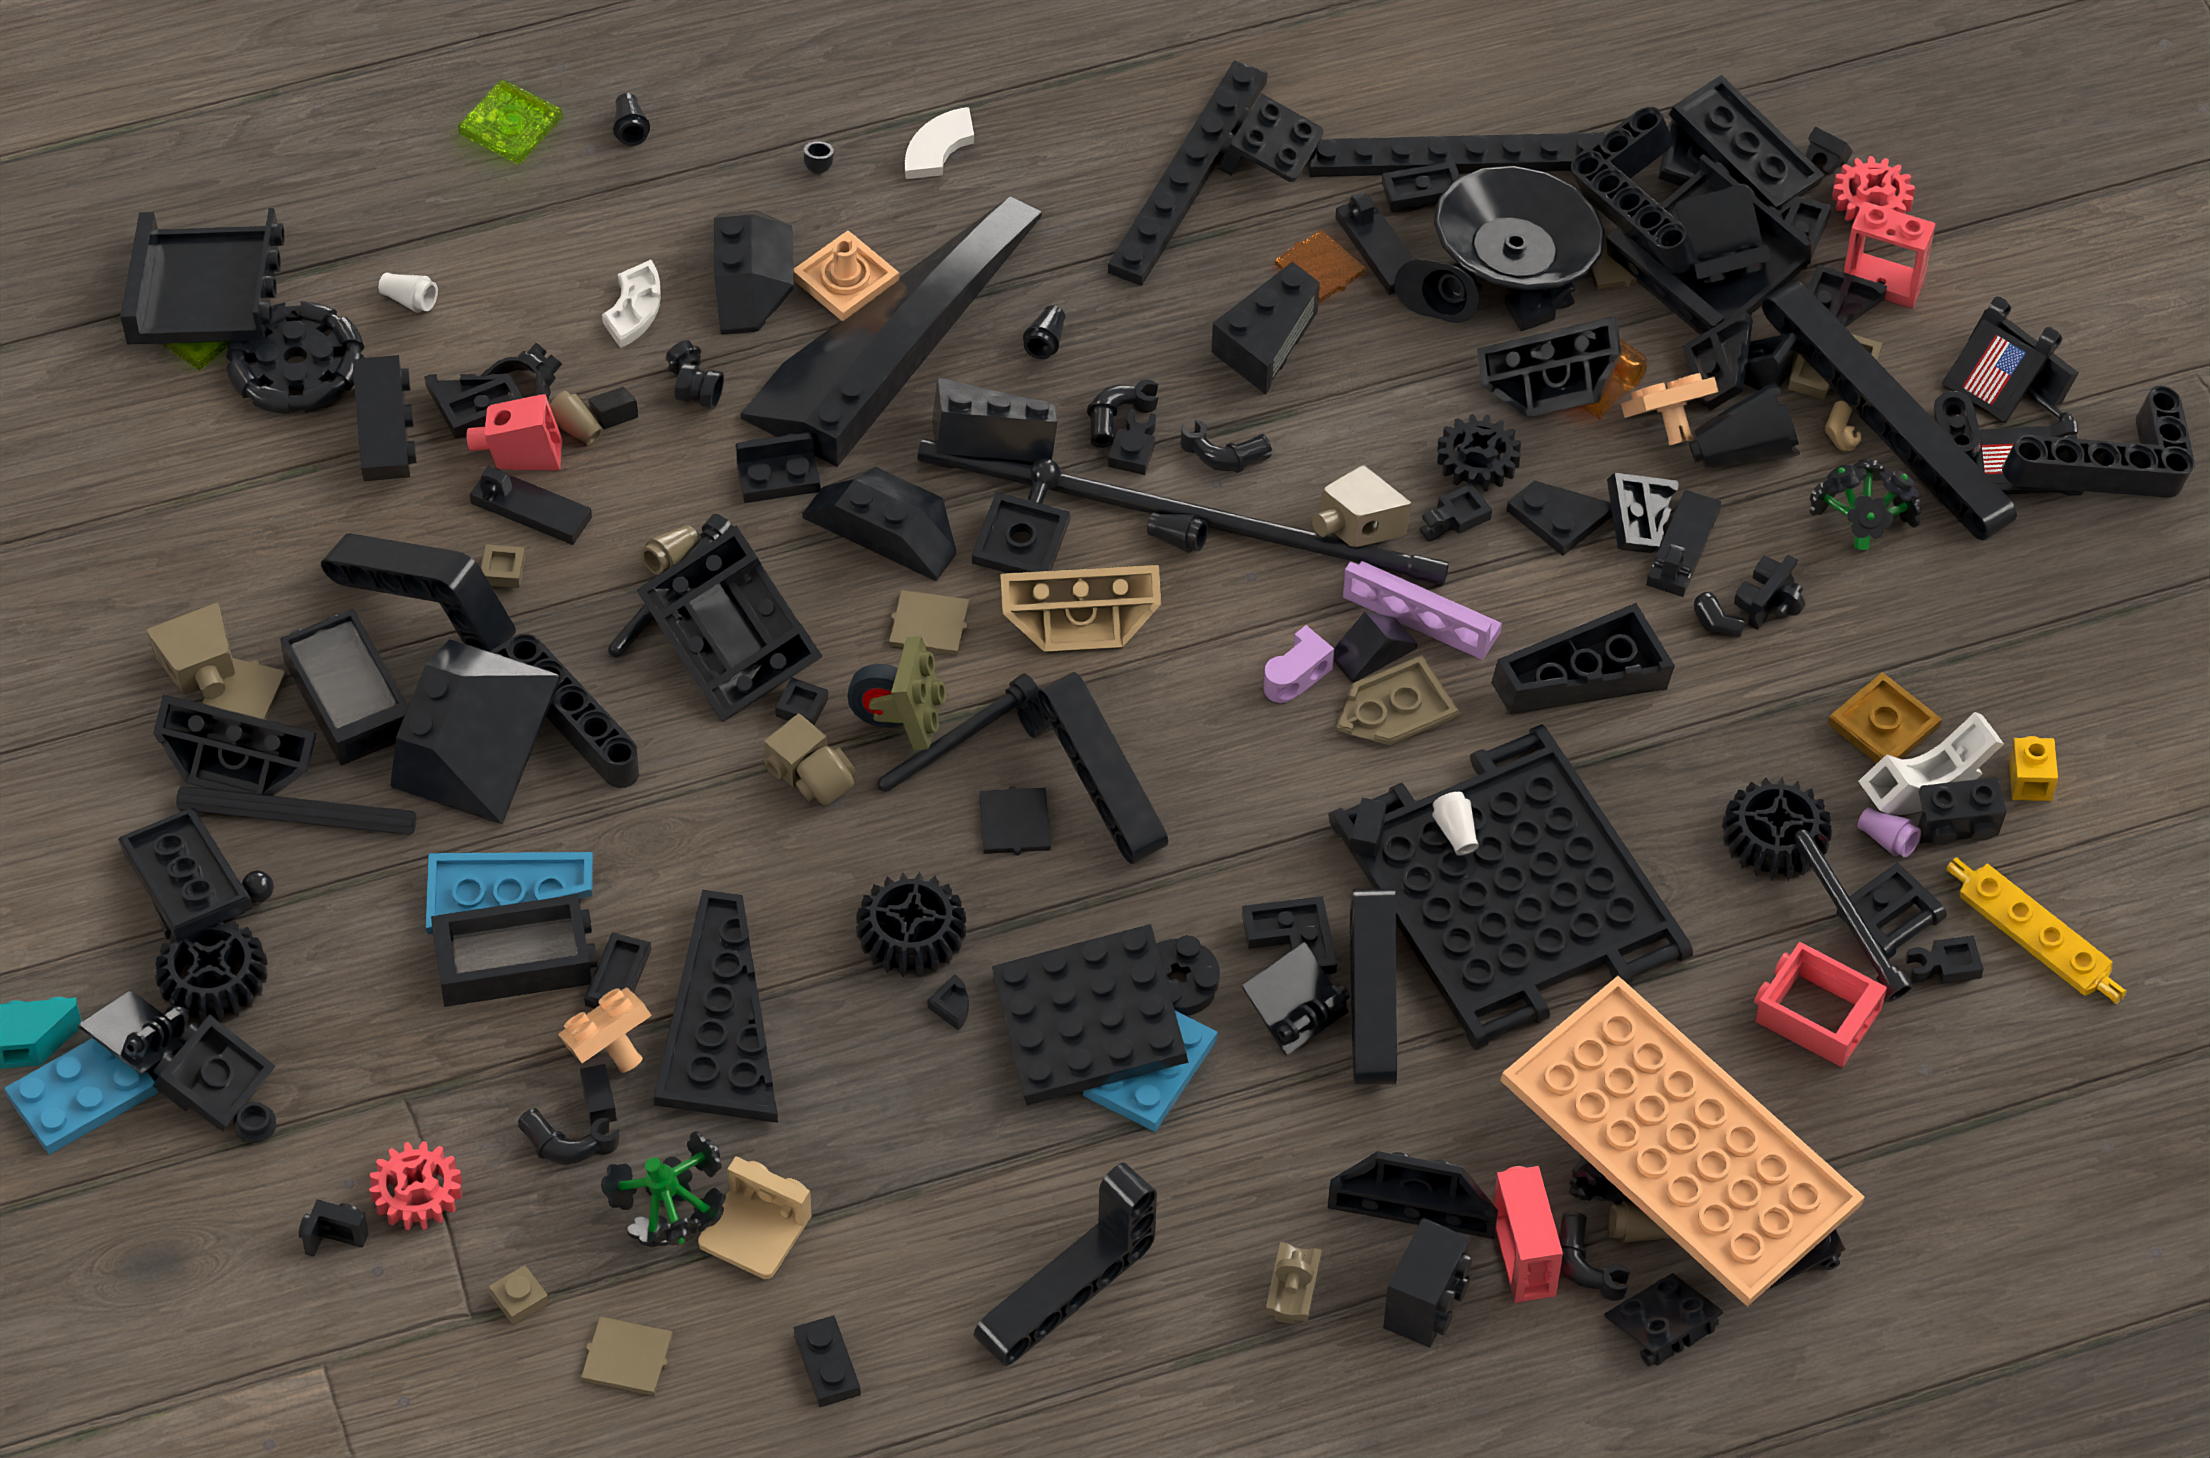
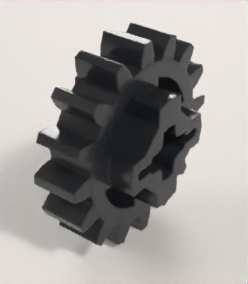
M1470 414L1469 422L1467 423L1457 418L1455 419L1454 428L1445 426L1443 437L1438 439L1437 464L1443 465L1442 474L1444 476L1454 474L1453 484L1456 486L1465 481L1468 484L1471 483L1474 487L1475 484H1481L1483 490L1488 491L1489 483L1494 482L1498 487H1502L1504 477L1514 478L1515 468L1520 466L1521 441L1515 440L1516 431L1514 429L1504 431L1505 421L1500 420L1492 424L1490 423V415H1485L1483 421H1477L1475 415ZM1458 445V451L1454 452L1455 447ZM1504 453V457L1500 460V454Z

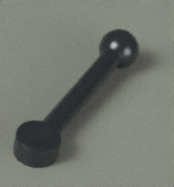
M2029 387L2026 394L2057 417L2059 422L2069 419L2074 420L2070 413L2061 412Z

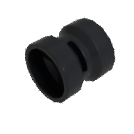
M684 363L677 377L675 398L684 402L698 400L702 407L715 409L724 386L723 372L711 369L705 373L699 369L698 365Z

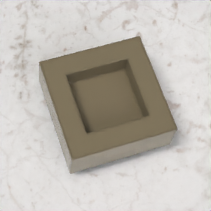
M485 545L481 570L491 586L520 588L526 558L525 547Z
M526 1265L489 1286L491 1297L512 1325L549 1304L547 1293Z

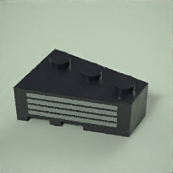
M1292 261L1213 322L1211 352L1266 395L1271 388V382L1280 369L1282 370L1287 362V357L1295 344L1299 343L1318 312L1320 282Z

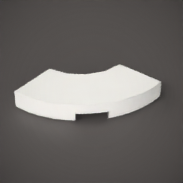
M969 107L941 114L919 129L910 141L905 155L906 179L942 176L943 164L948 156L960 147L974 144V131Z
M652 260L618 274L621 296L614 307L602 314L603 324L620 348L639 338L650 327L658 313L661 300L660 280Z

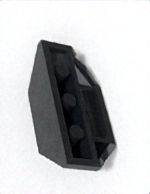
M758 210L719 213L714 217V278L721 335L760 331L766 323V319L778 309L793 291L792 225Z
M1615 316L1477 348L1481 385L1529 418L1599 403L1622 356L1618 320Z
M878 467L870 468L822 487L802 513L803 519L934 581L939 579L956 556V547L943 498Z
M164 694L153 732L186 783L208 789L271 796L276 795L308 772L317 736L316 732Z
M1377 1151L1332 1178L1329 1186V1209L1419 1225L1423 1218L1458 1233L1491 1239L1495 1238L1499 1210L1464 1167L1453 1165L1445 1160L1430 1161L1414 1158L1402 1152L1386 1153Z

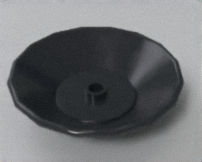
M1516 166L1479 169L1456 179L1437 201L1434 226L1442 248L1464 270L1494 285L1524 291L1559 288L1584 277L1602 256L1605 230L1596 208L1574 186L1546 172Z

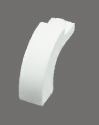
M1974 712L1934 749L1912 759H1898L1886 755L1858 782L1882 812L1892 815H1907L1923 810L1918 792L1922 785L1977 779L1983 774L1979 767L1999 750L2004 743L1984 716Z

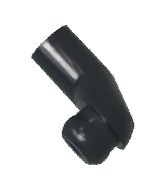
M1703 592L1695 598L1694 611L1704 629L1741 638L1745 618L1725 615L1717 597L1713 593Z

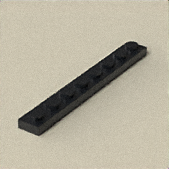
M1236 60L1233 61L1109 261L1108 274L1140 286L1143 285L1223 155L1219 151L1230 132L1236 134L1239 129L1235 127V124L1245 107L1252 108L1266 85L1268 72Z
M1605 133L1321 139L1309 158L1310 177L1377 176L1383 173L1455 162L1459 174L1472 173L1482 168L1516 166L1541 172L1572 171L1571 164L1581 152L1602 138Z

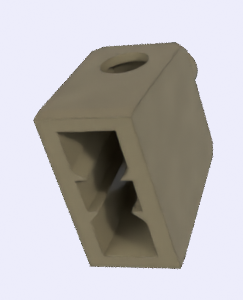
M1363 465L1323 489L1319 513L1313 516L1312 525L1315 532L1321 537L1334 533L1349 546L1360 547L1406 535L1411 502Z
M218 602L146 629L156 659L181 693L188 694L200 689L203 696L207 699L217 698L224 693L226 687L222 679L233 676L235 668L227 630Z

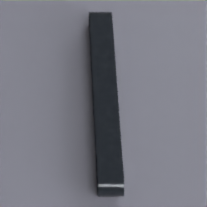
M1797 280L1792 281L1762 301L1763 313L1773 327L1781 335L1789 333L1795 335L1797 338L1795 350L1973 536L1981 541L1987 540L2016 520V508L2009 497L1805 285Z

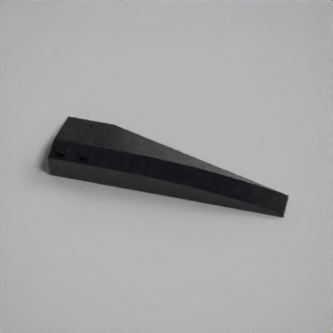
M1011 196L899 277L896 283L844 321H839L782 363L742 411L741 419L776 437L786 436L791 433L801 434L810 432L814 441V455L838 467L1042 217V211Z

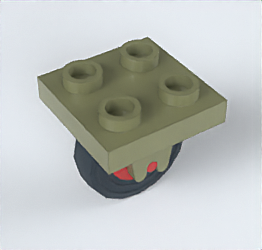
M922 636L906 637L898 667L889 664H872L858 670L853 675L849 684L847 697L849 707L861 720L877 727L893 728L904 725L913 750L929 749L932 735L938 730V713L940 705L945 703L946 689L943 681H939L937 678L932 652L927 651Z

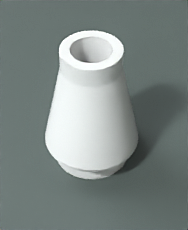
M386 272L382 275L378 286L380 294L392 298L416 313L431 310L438 295L436 283L432 282L428 276L398 275Z
M1462 792L1448 793L1436 799L1433 803L1435 811L1432 816L1452 844L1456 855H1465L1475 851L1479 844L1476 839L1470 800L1465 799Z

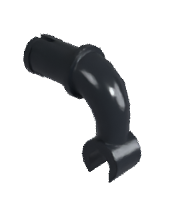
M1146 379L1138 382L1136 386L1114 385L1107 387L1098 394L1087 407V414L1091 417V444L1100 448L1109 447L1113 444L1114 417L1117 415V407L1120 405L1133 404L1137 410L1144 413L1156 410L1159 398L1156 397L1159 384L1153 380Z
M1195 420L1194 433L1188 432L1183 425L1181 428L1180 445L1182 449L1189 453H1196L1204 464L1214 470L1239 473L1247 465L1268 459L1272 455L1270 453L1272 451L1270 441L1264 434H1260L1240 444L1229 443L1226 447H1218L1207 439V426L1203 422Z
M537 1108L527 1110L518 1120V1127L536 1146V1153L539 1158H547L556 1163L568 1165L581 1162L595 1153L610 1154L617 1149L619 1144V1129L611 1135L605 1136L609 1132V1118H600L593 1122L590 1134L577 1140L567 1139L563 1132L555 1131Z
M1565 1212L1562 1217L1559 1241L1563 1252L1561 1270L1574 1283L1587 1288L1599 1289L1606 1299L1611 1301L1623 1299L1628 1286L1618 1285L1613 1281L1626 1284L1630 1271L1620 1264L1610 1265L1605 1270L1589 1265L1585 1260L1586 1250L1583 1248L1587 1217L1579 1212Z

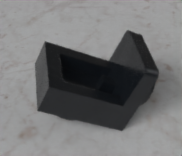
M318 1199L311 1214L306 1213L303 1216L299 1227V1238L303 1240L305 1255L313 1257L323 1237L363 1248L369 1235L365 1212L350 1204L341 1203L337 1205Z

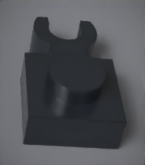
M1131 409L1127 414V430L1117 429L1108 456V467L1145 475L1155 447V436L1152 435L1156 429V415L1151 413L1146 423H1137L1136 410Z
M1974 935L1933 941L1932 951L1921 947L1911 948L1907 951L1905 959L1907 964L1917 962L1923 965V967L1912 969L1911 981L1924 982L1933 974H1939L1942 984L1982 978L1984 968Z

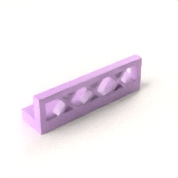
M1350 561L1345 569L1343 598L1378 614L1395 617L1399 623L1481 660H1484L1501 633L1502 623L1361 561L1358 565Z

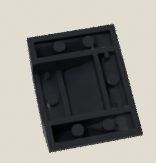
M737 525L637 589L638 594L722 722L823 657L769 577Z
M449 639L426 663L398 731L390 786L394 789L503 824L561 676Z

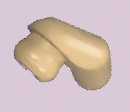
M1838 401L1834 404L1827 420L1825 433L1839 450L1852 451L1861 442V434L1859 431L1854 434L1852 431H1854L1855 427L1847 426L1852 408L1846 402Z

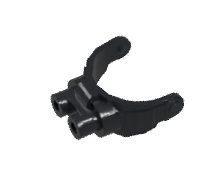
M535 343L527 353L522 351L518 357H507L497 361L489 369H486L481 376L504 374L516 370L531 371L535 373L537 379L535 396L546 394L548 400L551 394L550 386L556 379L554 374L561 367L562 363L553 355L546 358L545 354L547 351L538 343Z

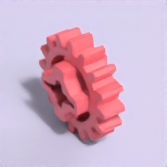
M1869 156L1867 163H1862L1860 159L1856 158L1854 159L1853 168L1844 164L1841 174H1836L1832 193V200L1837 201L1835 209L1836 211L1846 210V221L1856 218L1863 201L1906 214V212H1910L1912 209L1915 186L1910 185L1911 175H1900L1902 166L1898 164L1893 168L1889 167V159L1884 158L1881 164L1875 163L1873 156Z
M422 1141L419 1149L413 1150L411 1144L406 1142L404 1144V1152L398 1153L395 1149L391 1148L388 1150L389 1161L383 1159L376 1161L378 1172L370 1173L371 1188L369 1190L371 1201L375 1202L376 1211L379 1216L387 1213L390 1225L393 1226L399 1220H403L405 1230H410L413 1222H419L421 1228L425 1230L428 1227L429 1219L433 1218L439 1224L444 1222L442 1211L455 1212L454 1199L462 1198L460 1169H456L453 1156L444 1158L443 1147L438 1146L433 1152L428 1151L427 1142ZM438 1174H440V1176L444 1180L443 1187L439 1186V1182L437 1180ZM389 1184L393 1186L395 1192L393 1198L388 1192Z

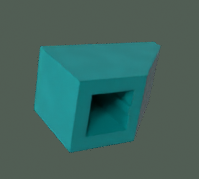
M52 997L48 1000L29 1002L13 1000L0 1004V1069L40 1066L79 1030L78 1025L82 1022L77 998Z

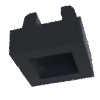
M1816 126L1808 138L1810 145L1806 157L1813 164H1815L1820 156L1827 157V163L1824 165L1823 171L1828 175L1833 174L1841 163L1846 164L1853 153L1847 142Z

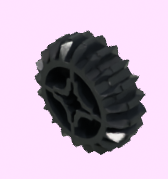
M1765 777L1761 782V787L1750 782L1746 787V791L1738 789L1734 795V800H1730L1729 804H1727L1726 816L1723 817L1722 822L1724 845L1730 847L1731 858H1740L1741 869L1753 866L1755 876L1764 871L1769 873L1771 880L1777 876V873H1782L1789 881L1794 871L1804 876L1810 866L1795 841L1796 832L1801 829L1807 830L1825 856L1828 852L1829 841L1833 831L1830 825V812L1824 811L1823 799H1814L1813 788L1803 792L1800 790L1799 781L1792 786L1785 785L1783 777H1781L1777 784H1771ZM1775 822H1778L1779 835H1776Z
M920 871L915 879H908L905 873L902 872L899 881L895 882L887 876L884 881V887L873 884L871 895L863 896L861 908L858 909L856 914V923L858 924L856 926V935L859 941H861V949L864 954H870V960L873 962V965L883 962V967L887 973L895 967L899 968V973L902 977L905 976L908 970H915L916 974L920 977L923 973V968L926 967L936 973L939 968V962L949 965L952 960V953H959L962 947V940L966 937V912L962 908V901L959 895H952V889L949 884L939 887L936 875L929 881H924Z
M232 920L226 926L223 925L222 921L179 940H176L171 932V943H161V956L156 957L155 962L156 984L160 987L161 997L165 1002H170V1006H183L188 1010V1020L199 1014L200 1019L204 1022L209 1015H216L217 1019L222 1023L225 1013L231 1012L238 1017L240 1012L239 1006L252 1008L253 996H262V984L266 983L268 978L266 953L263 952L262 943L258 937H253L248 927L239 929V924L235 920ZM241 960L244 964L240 972L235 976L232 972L235 970V964ZM188 963L191 965V968L188 970V976L182 980L180 974Z

